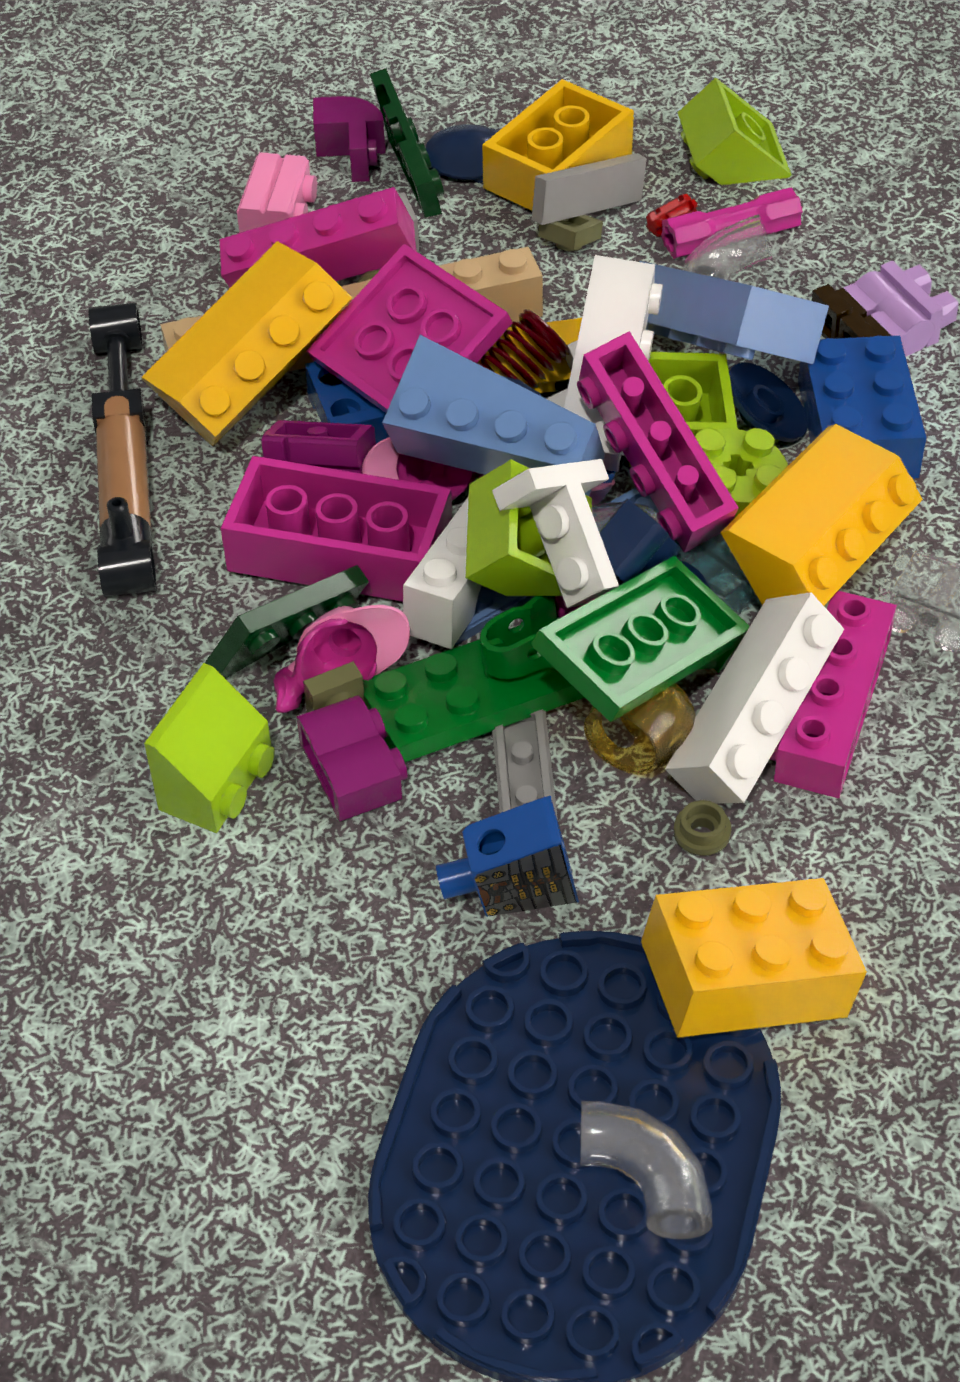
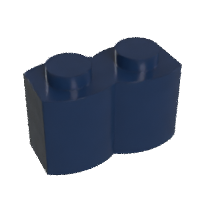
M629 499L623 502L599 531L619 586L672 556L676 557L681 551V548L670 538L669 533Z

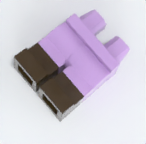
M893 260L881 265L880 272H868L855 283L835 290L830 284L812 290L813 302L829 306L821 334L825 339L900 335L905 356L920 351L925 346L928 347L939 342L940 329L956 321L958 301L948 291L931 297L929 294L931 293L932 280L929 273L920 264L903 271ZM831 321H832V329H831V328L829 327V325H828L829 322H831Z

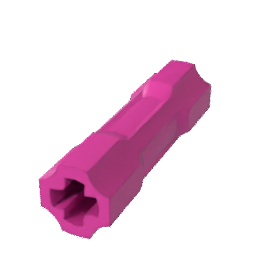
M792 187L759 195L750 202L708 213L696 211L665 219L662 221L663 230L661 235L665 247L672 258L676 259L706 251L714 244L755 233L768 235L801 226L803 210L799 196L795 194Z

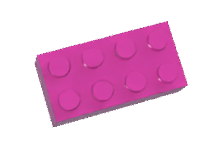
M252 456L221 526L227 571L311 585L358 565L369 580V583L360 594L403 602L404 583L452 519L451 488Z

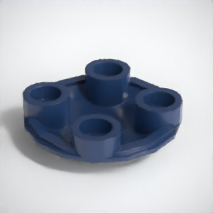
M461 124L439 131L426 143V150L432 166L429 170L436 168L440 177L446 176L456 180H473L477 183H483L482 144L498 131L475 124Z

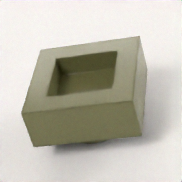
M581 215L549 224H539L538 237L554 242L558 249L578 251L582 249V246L601 239L603 221L587 215Z
M354 661L303 681L307 713L357 695L365 703L363 676Z

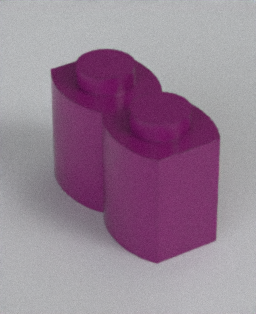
M357 695L296 716L299 741L339 821L402 799L401 781L408 778L407 768L397 747L389 749L384 741L386 739V730L381 715L376 708L368 710L362 698Z

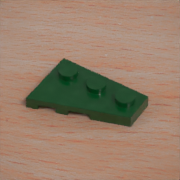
M384 68L370 74L379 109L383 115L388 141L424 217L440 215L442 212L438 196L444 194V189L436 168L429 170L432 166L423 142L418 144L419 138L411 117H406L387 69Z
M356 565L238 615L205 664L213 666L226 679L293 639H299L305 628L323 614L342 606L357 608L359 603L356 598L369 583V580L359 566Z

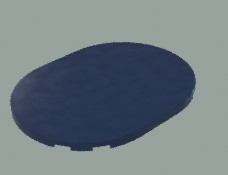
M605 931L559 933V938L545 940L527 946L524 943H518L501 950L483 960V966L466 977L457 986L452 985L443 994L423 1023L414 1043L377 1149L370 1176L368 1219L373 1251L380 1273L391 1296L414 1327L440 1351L484 1376L502 1382H626L639 1378L666 1365L699 1341L722 1316L745 1274L778 1133L781 1113V1086L776 1060H773L771 1050L761 1028L677 1038L642 946V937Z

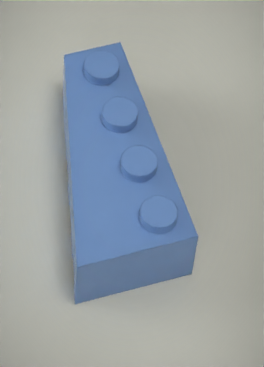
M655 264L654 283L662 284L663 290L658 315L649 314L646 330L654 331L655 335L753 360L756 350L814 364L829 308L828 305L752 285Z
M422 335L417 340L382 422L397 453L484 475L511 459L528 468L597 459H602L603 461L605 457L596 424ZM591 490L585 492V495L589 496Z

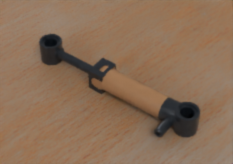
M137 302L89 307V326L94 354L107 353L109 392L91 394L92 419L96 433L100 529V545L97 547V559L101 589L104 597L156 592L146 445H148L147 420L141 388L128 390L126 352L142 350V333Z

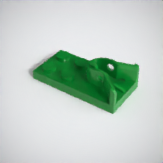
M672 556L539 629L531 646L611 723L696 670L715 669L719 673L730 661L750 626L678 558Z
M535 596L523 606L512 607L495 616L485 624L481 630L479 640L434 654L390 671L382 672L373 676L371 680H363L365 705L368 710L376 708L380 713L386 730V739L384 740L389 749L397 747L404 762H408L491 732L499 725L503 724V727L530 718V714L543 709V711L546 710L547 712L585 698L531 646L539 629L557 620L555 596ZM522 619L519 626L509 629V624L513 620Z

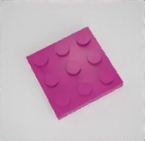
M404 243L308 348L307 352L313 361L387 413L420 335L477 363L513 322L505 310Z

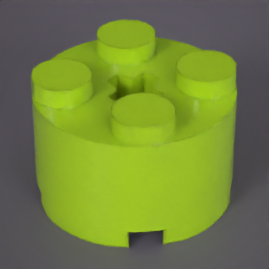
M730 428L717 430L702 429L695 436L739 507L735 517L788 466L784 455L774 445L775 439L773 435L760 428H752L748 431ZM721 534L710 539L716 543L727 545Z

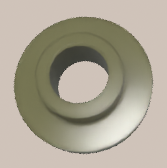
M698 800L689 803L677 815L674 822V837L680 847L689 853L712 855L724 849L729 843L731 823L719 805L707 800ZM705 827L711 830V832H698L694 829Z

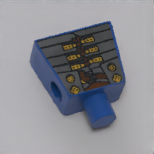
M551 796L542 797L467 825L462 831L467 857L436 865L437 877L444 900L477 891L486 917L579 902Z

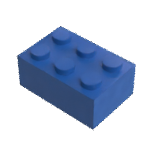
M900 335L820 339L814 364L800 361L798 385L808 425L810 442L812 443L828 426L837 424L898 455L912 478H919L926 434Z

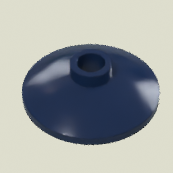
M748 362L737 363L729 370L734 405L739 410V415L747 426L766 430L773 435L774 439L784 442L797 441L806 433L808 425L804 407L791 388L778 376L759 365Z

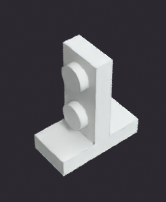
M602 459L529 468L492 490L499 511L530 507L567 608L581 606L619 586L585 496V492L609 479Z

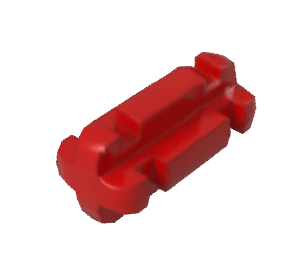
M681 194L678 198H674L656 208L655 212H649L646 216L647 224L645 226L655 236L662 237L663 220L696 212L698 204L688 194Z

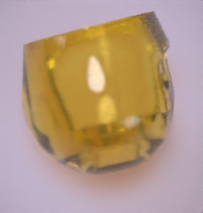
M675 683L620 717L625 727L634 736V743L630 747H619L610 740L602 726L603 715L594 707L591 708L585 719L584 732L590 746L604 761L624 772L644 775L669 763L674 752L684 743L692 731L696 715L694 706L687 694Z

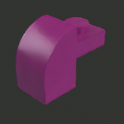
M314 97L313 126L316 157L350 155L352 182L369 181V166H377V154L386 153L384 120L381 111L374 104L356 97Z

